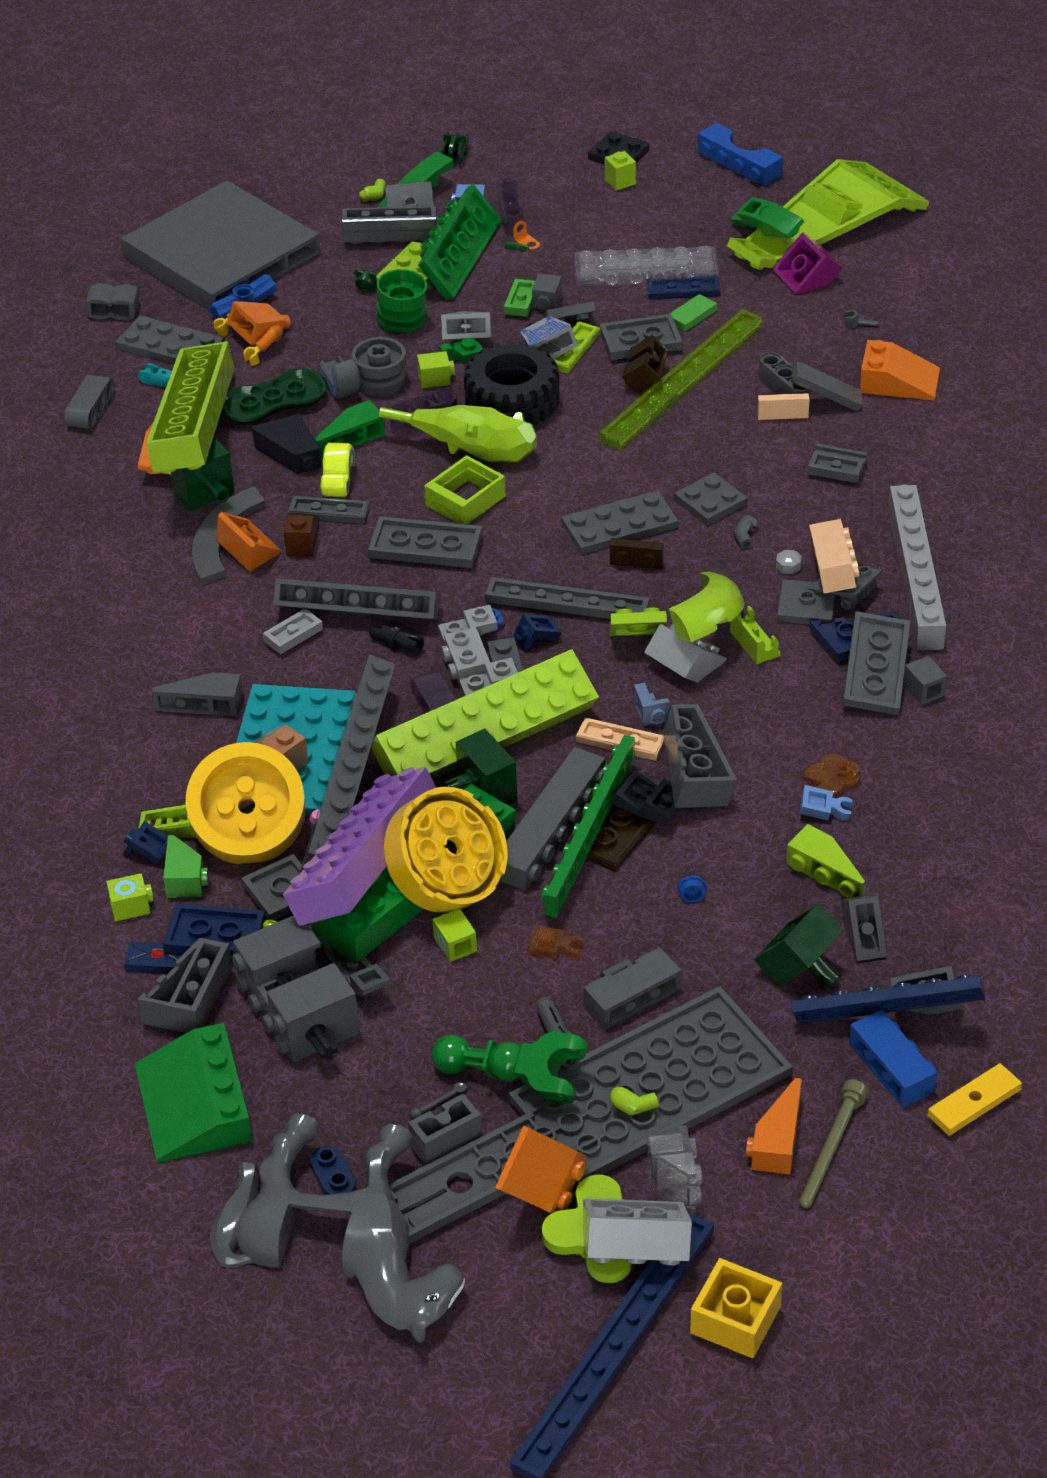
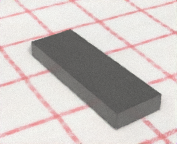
M796 361L793 365V382L855 411H859L863 406L860 389L799 361Z
M293 496L288 515L315 516L319 521L365 524L370 503L369 501Z

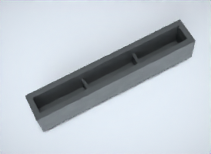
M576 747L573 748L507 840V866L505 873L500 877V882L526 891L532 881L536 882L539 879L544 864L551 862L558 844L565 842L572 824L579 822L585 804H590L593 788L596 783L600 784L602 780L605 757Z

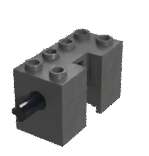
M293 915L233 941L235 954L231 958L238 972L234 976L236 985L241 993L246 991L251 1009L254 1013L259 1012L261 1014L264 1029L268 1034L271 1032L274 1034L279 1052L281 1054L286 1053L292 1063L316 1052L321 1059L326 1058L330 1060L333 1058V1054L338 1052L336 1043L360 1033L356 994L335 963L321 969L319 968L315 949L321 947V944L308 924L299 926Z

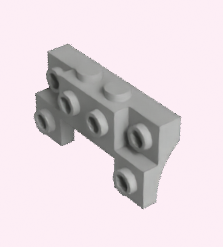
M490 605L464 610V619L438 625L439 637L443 645L441 646L443 660L445 663H450L448 664L450 678L457 681L463 697L518 673L512 658L491 663L489 661L480 636L498 630L497 621Z

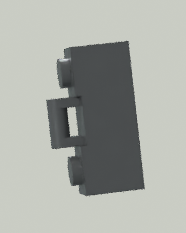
M660 947L650 953L641 955L635 960L634 965L628 959H625L600 972V979L593 980L583 987L584 1007L601 1027L606 1030L680 991L681 969Z

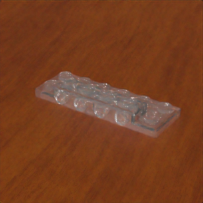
M715 246L639 250H585L574 252L576 287L647 284V279L719 276Z

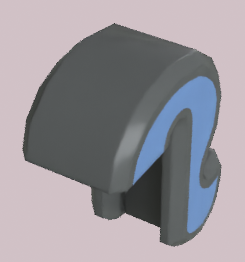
M337 356L335 360L330 362L320 361L318 365L319 374L325 380L334 398L339 400L359 393L361 378L354 359L344 361L341 356Z

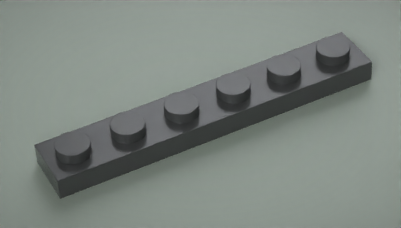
M491 577L485 593L486 603L610 619L611 614L616 613V610L631 609L633 613L643 612V609L650 606V598L496 577Z

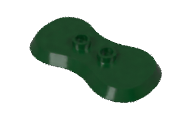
M290 369L267 382L240 385L228 389L222 412L236 424H254L280 410L308 407L316 404L327 391V385L322 376L311 369Z

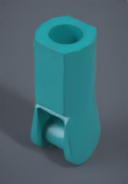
M148 363L145 365L144 370L138 373V379L145 384L166 388L172 371Z

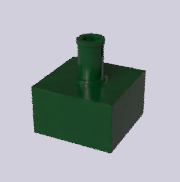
M214 437L205 465L194 470H188L187 468L176 469V471L171 473L174 496L189 511H193L213 501L224 503L229 499L230 494L234 493L230 453Z
M486 728L456 741L458 776L443 782L442 787L465 789L470 784H473L508 806L517 803L516 762Z
M817 903L787 922L753 960L777 986H781L808 969L822 986L826 988L837 979L839 974L829 966L821 955L841 934L843 929Z

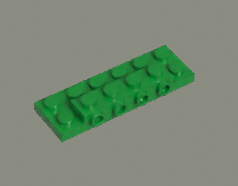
M474 184L466 188L458 201L454 199L445 206L447 212L437 219L439 225L432 228L428 233L431 238L425 240L420 246L423 251L420 254L422 259L418 266L447 301L455 297L502 220Z

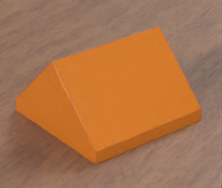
M220 512L218 515L216 540L250 572L282 552L249 519Z

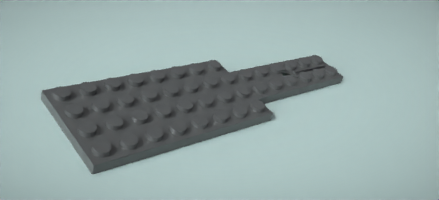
M719 986L586 1053L585 1057L580 1059V1062L575 1067L566 1068L561 1066L558 1070V1078L566 1079L577 1090L573 1103L547 1102L530 1084H525L509 1092V1101L521 1117L390 1183L391 1194L408 1223L409 1244L507 1194L495 1188L523 1125L587 1156L585 1160L587 1164L585 1173L579 1181L576 1180L575 1182L578 1186L584 1178L591 1175H603L793 1074V1066ZM615 1087L626 1088L637 1096L654 1092L659 1107L639 1114L628 1115L612 1104L610 1092ZM458 1176L461 1179H470L473 1185L467 1192L455 1193L448 1188V1182Z

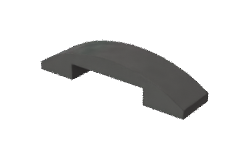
M318 938L321 944L319 948L328 962L336 964L356 994L366 995L391 984L390 978L378 964L371 965L365 957L356 964L331 948L328 942Z

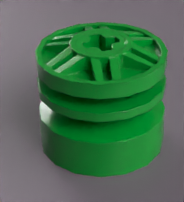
M407 269L387 271L377 280L376 320L381 327L395 333H408L416 331L426 322L427 281L419 273Z

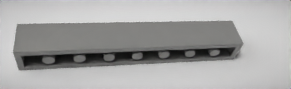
M890 486L888 511L916 651L944 649L946 622L917 486Z

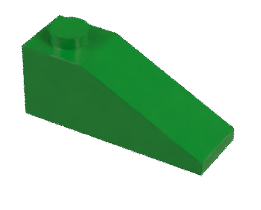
M370 400L347 408L315 438L320 448L321 459H323L327 443H349L355 447L386 435L384 418L379 417L378 408Z

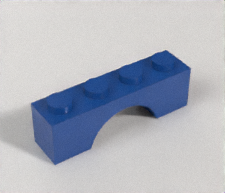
M715 123L698 133V153L765 187L783 176L782 156L767 148L762 150H744L733 145L732 130Z

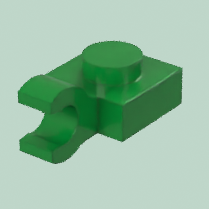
M465 338L461 341L453 342L452 345L445 343L439 346L442 352H447L449 361L460 360L462 364L469 362L476 353L479 354L483 349L476 338Z

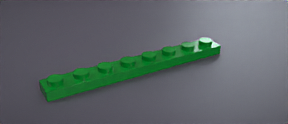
M623 735L619 746H614L611 762L609 765L605 764L602 771V780L600 784H595L590 804L586 803L584 806L581 823L575 824L572 841L570 844L566 843L563 849L562 861L560 864L555 865L550 885L546 884L543 889L542 902H545L547 916L557 918L613 804L610 801L621 787L635 759V737Z

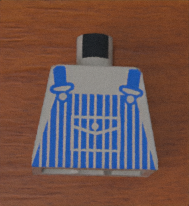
M551 316L536 323H529L520 332L527 346L531 347L534 345L539 347L541 351H546L553 359L578 346L571 325Z

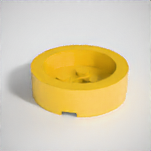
M241 742L226 745L215 750L196 767L186 791V810L196 838L208 852L229 863H262L274 859L293 844L304 824L306 802L301 778L296 768L283 754L266 745ZM241 801H253L255 809L248 814L242 813L239 810Z
M438 787L424 792L400 807L391 818L386 829L384 856L391 878L398 889L411 902L432 912L449 913L457 909L462 910L484 899L496 889L501 875L506 870L508 858L507 842L498 818L488 806L484 807L474 799V794L463 789ZM447 840L455 843L457 847L456 854L451 853L448 848H445Z

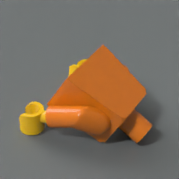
M233 301L227 318L216 319L213 326L218 336L225 337L229 334L228 325H230L250 345H256L255 347L245 348L243 353L245 362L249 360L250 365L255 366L260 362L258 354L261 351L264 352L273 342H278L283 334V329L290 327V318L288 315H280L267 303Z

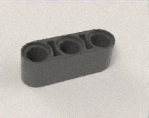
M776 352L761 354L759 361L760 381L776 395L809 393L810 405L811 390L793 382V365Z
M88 374L66 408L64 417L66 426L92 430L113 396L115 388L114 379Z

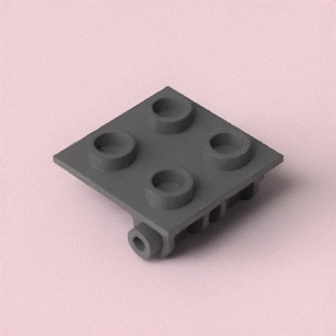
M870 566L858 567L860 577H855L856 588L829 593L840 595L842 608L846 610L854 609L858 602H861L871 591L876 589V578L883 572L881 569H872ZM820 578L809 590L823 593Z

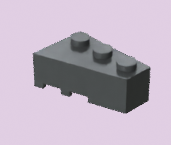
M199 938L175 962L176 966L166 976L162 974L156 980L157 985L147 995L143 993L137 999L141 1024L183 1033L204 1027L232 970L228 943Z

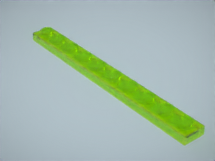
M741 309L661 378L659 382L654 384L599 432V441L621 449L762 326V317Z

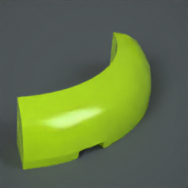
M709 571L699 573L704 589L690 599L669 608L678 640L694 642L716 631L717 624L732 621L743 610L745 602L738 586L728 577Z

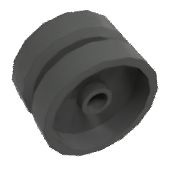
M374 337L359 342L353 348L351 356L356 361L360 372L361 393L369 396H388L399 392L406 386L408 380L406 351L399 341L389 337Z

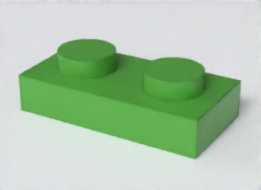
M514 280L504 305V314L528 317L532 307V288L535 281Z

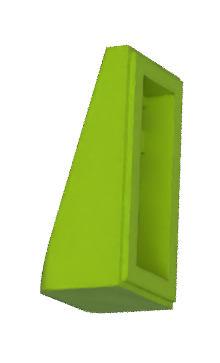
M186 805L141 812L139 828L144 821L150 825L152 821H156L153 827L167 836L196 838L188 818Z

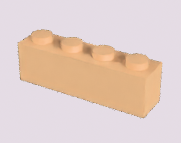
M841 519L809 525L823 593L856 588L855 577H860L848 527L843 528Z

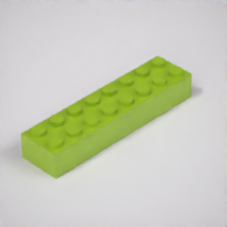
M573 649L376 735L372 742L371 750L385 775L395 776L407 768L413 767L416 770L426 767L433 780L457 769L456 741L486 728L496 741L505 748L591 709L599 696Z

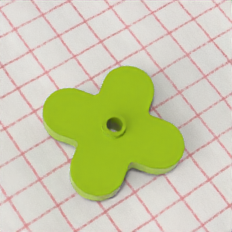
M591 1175L584 1178L577 1186V1208L553 1212L544 1220L542 1239L547 1249L559 1255L576 1254L578 1256L580 1254L585 1258L587 1270L595 1280L603 1283H615L627 1277L631 1271L632 1263L627 1262L626 1259H612V1262L600 1263L593 1261L592 1258H587L584 1249L583 1198L622 1200L621 1190L618 1183L611 1177Z

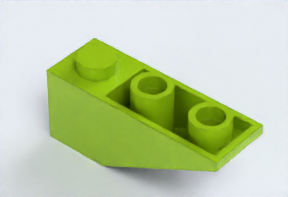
M807 824L787 844L786 864L791 866L793 870L802 872L814 878L818 883L835 889L846 898L864 896L865 880L832 836Z

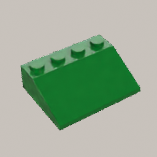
M224 1023L193 1029L135 1063L157 1163L252 1142L249 1117Z

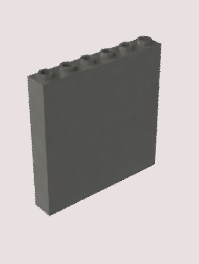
M229 181L219 184L120 238L124 258L208 310V306L233 294L232 291L235 286L241 284L249 285L264 274L271 276L272 280L321 253L320 239L317 232Z

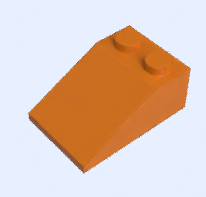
M867 340L861 368L860 390L866 394L935 401L940 367L893 342Z
M523 1125L495 1188L550 1213L567 1210L572 1201L573 1194L571 1191L574 1184L585 1173L587 1166L585 1160L587 1156Z

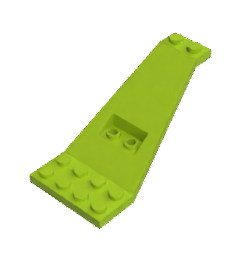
M837 159L783 206L805 221L795 236L790 239L765 236L760 229H757L746 239L730 238L727 247L735 251V256L750 261V266L759 270L773 268L802 232L822 245L890 210H901L902 208L913 212L916 209L926 210L930 201L867 162Z

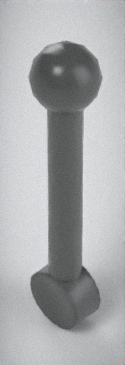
M458 1082L450 1092L420 1109L413 1108L410 1111L411 1119L421 1116L455 1095L465 1094L467 1091L466 1084Z

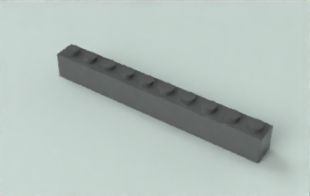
M370 654L366 660L356 686L299 874L304 870L303 866L314 858L316 850L324 846L328 841L327 837L335 832L340 826L339 823L352 812L351 808L356 799L395 664Z

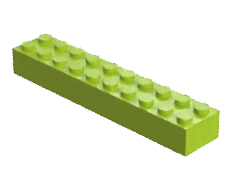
M228 341L181 348L179 350L146 442L153 473L161 472L168 474L176 471V469L187 468L188 470H194L205 465L234 372Z

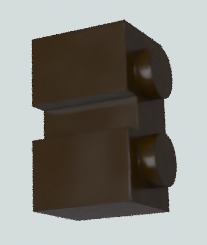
M653 334L630 348L627 359L628 364L623 372L622 378L625 383L637 393H641L661 380L669 350Z

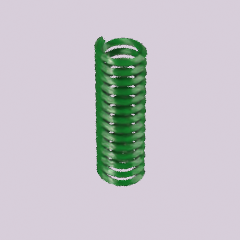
M508 241L505 244V248L510 247V249L515 250L518 248L521 251L529 249L527 244L511 243Z

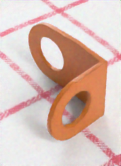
M524 221L517 222L513 229V240L525 245L529 242H535L536 246L529 247V249L538 248L540 243L527 233L526 223ZM522 224V231L517 232V227Z

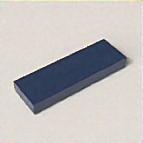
M719 276L647 279L648 299L692 298L699 294L704 297L720 296Z

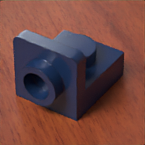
M523 614L515 629L514 638L523 651H530L535 639L539 641H558L562 632L551 616Z
M144 821L138 830L132 828L125 838L124 843L128 846L123 855L128 857L134 850L155 865H158L166 853L168 836Z

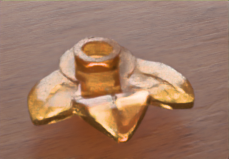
M827 754L821 756V763L809 766L802 775L806 780L819 783L818 788L833 791V795H836L844 787H850L857 783L860 768L855 761L845 760L841 755Z

